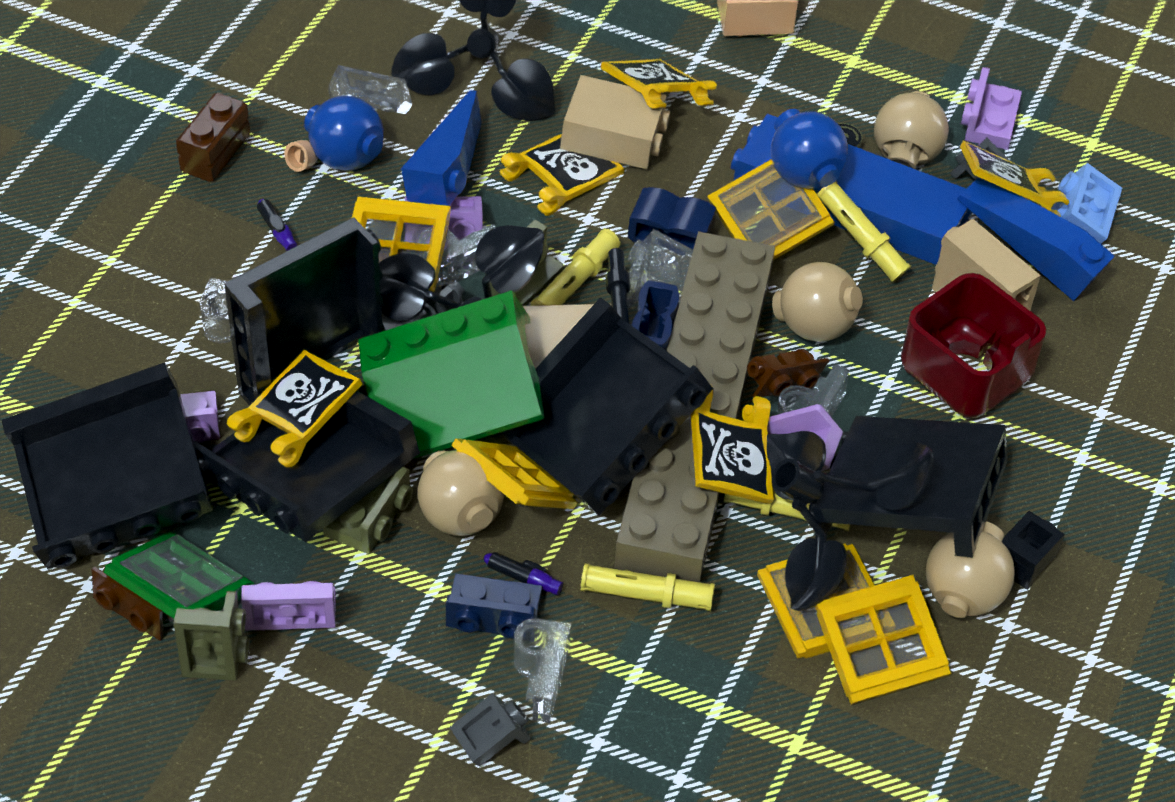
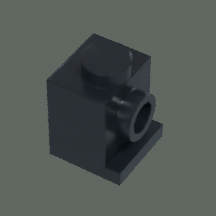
M1028 511L1004 536L1002 541L1008 548L1014 562V581L1026 590L1033 585L1037 576L1058 555L1065 536L1051 522L1041 519L1031 511Z

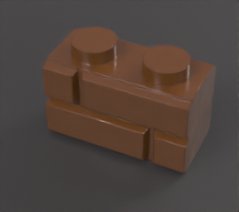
M214 93L206 103V106L200 110L176 140L177 152L180 155L178 157L180 170L208 182L214 181L250 135V125L247 120L249 117L247 104L235 98Z

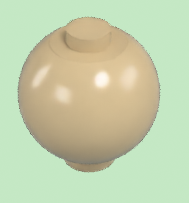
M921 91L903 93L891 98L882 106L874 123V137L881 153L887 159L913 169L935 159L943 150L948 139L949 126L944 110L928 94Z
M813 262L801 266L787 278L782 290L775 292L772 308L777 320L785 321L788 327L798 336L810 341L824 342L840 337L851 328L862 306L863 297L860 288L857 287L853 278L844 269L827 262Z
M443 450L432 454L426 460L418 484V501L423 515L432 526L446 534L467 536L482 531L498 516L503 504L504 494L487 481L484 470L473 457L457 452V450Z
M985 522L973 557L955 556L953 533L943 536L930 551L926 563L927 584L930 592L941 604L942 610L947 614L957 618L982 615L997 608L1009 595L1015 576L1014 562L1008 548L1002 543L1004 533L996 525Z

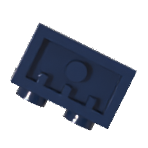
M455 573L451 595H448L446 600V627L457 628L463 632L481 631L495 633L512 639L520 637L533 639L542 596V585Z

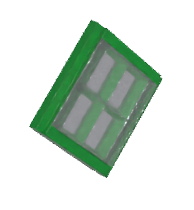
M175 532L163 534L113 558L112 562L105 565L104 569L106 575L173 619L175 618L177 608H206L211 611H220L224 608L227 591L237 592L239 601L241 600L242 585H254L252 581Z

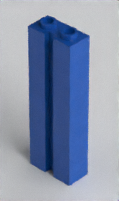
M767 114L759 127L756 125L752 127L744 149L739 148L732 159L731 169L735 170L734 180L771 160V142L776 132L774 123L778 117ZM848 144L847 161L839 178L836 180L837 184L861 209L881 234L886 232L890 237L888 242L894 249L936 265L939 261L943 236L952 227H960L970 219L971 211L957 199L966 188ZM782 177L761 189L767 199L775 203L796 192L794 186L786 182ZM823 187L815 188L813 190L817 194ZM801 197L785 206L806 215L812 214ZM824 204L834 221V226L847 230Z

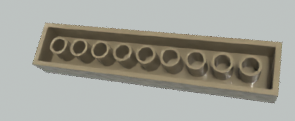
M698 232L667 352L689 368L692 365L697 367L714 389L710 407L711 413L738 419L748 378L747 365L753 357L770 283L775 246ZM691 414L677 429L675 435L663 444L648 461L646 467L633 478L616 542L614 569L667 577V573L677 575L676 579L701 582L721 493L699 488L695 485Z

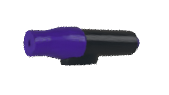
M260 199L257 210L273 232V236L286 251L298 246L290 228L284 223L272 203L267 199Z
M497 552L484 555L483 559L488 568L520 582L542 585V591L550 592L557 596L563 588V582L551 577L546 573L547 569L529 560L520 563Z

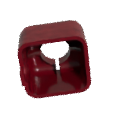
M966 273L954 279L910 312L901 353L902 366L913 378L959 415L966 418H977L986 414L1030 380L1036 369L1046 335V327L1039 317L988 278L976 273ZM956 354L970 355L976 359L985 354L983 364L987 367L988 371H978L972 368Z

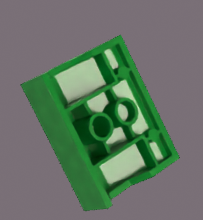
M511 290L358 339L361 373L367 396L412 422L420 454L415 458L453 447L451 445L456 438L476 440L544 419L539 378L528 352L525 325L530 323V316Z

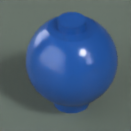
M337 96L325 101L321 105L313 106L306 114L304 127L308 132L309 142L317 158L330 168L339 171L361 169L371 163L382 150L384 129L381 118L369 103L360 98Z
M789 109L783 112L774 123L776 132L771 142V159L777 173L789 184L803 189H815L833 184L839 178L848 157V143L840 125L831 117L819 112H800L798 109Z

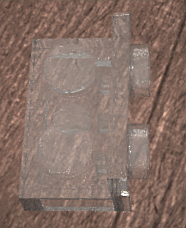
M654 229L643 241L637 240L628 256V260L632 262L631 268L628 271L630 276V291L627 293L628 308L638 300L640 290L648 280L676 285L679 291L680 302L693 249Z

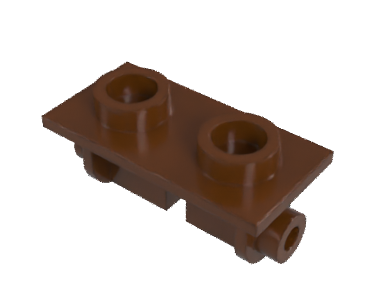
M805 349L779 353L777 358L774 354L756 356L747 365L749 376L754 378L759 384L753 397L772 395L777 397L793 391H808L818 384L821 379L820 374L830 360L828 358L814 360V356Z
M94 566L91 569L93 598H95L97 603L104 609L113 610L127 619L138 631L147 632L161 641L163 639V622L166 619L169 621L174 619L106 575L104 569L101 571Z

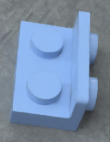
M1086 163L1077 172L1071 171L1066 174L1058 186V190L1066 195L1069 204L1065 205L1063 202H1056L1052 209L1057 210L1062 218L1086 230L1099 243H1102L1108 237L1122 187Z

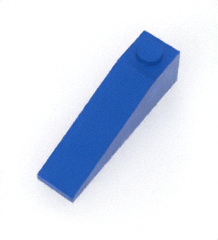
M470 90L401 168L407 201L449 206L464 190L482 123L477 91Z
M978 177L957 198L1073 301L1114 258V255L1086 230L1036 203Z

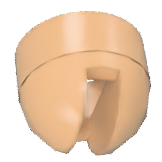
M307 140L291 142L285 148V161L293 171L301 172L310 169L317 162L318 158L310 142Z

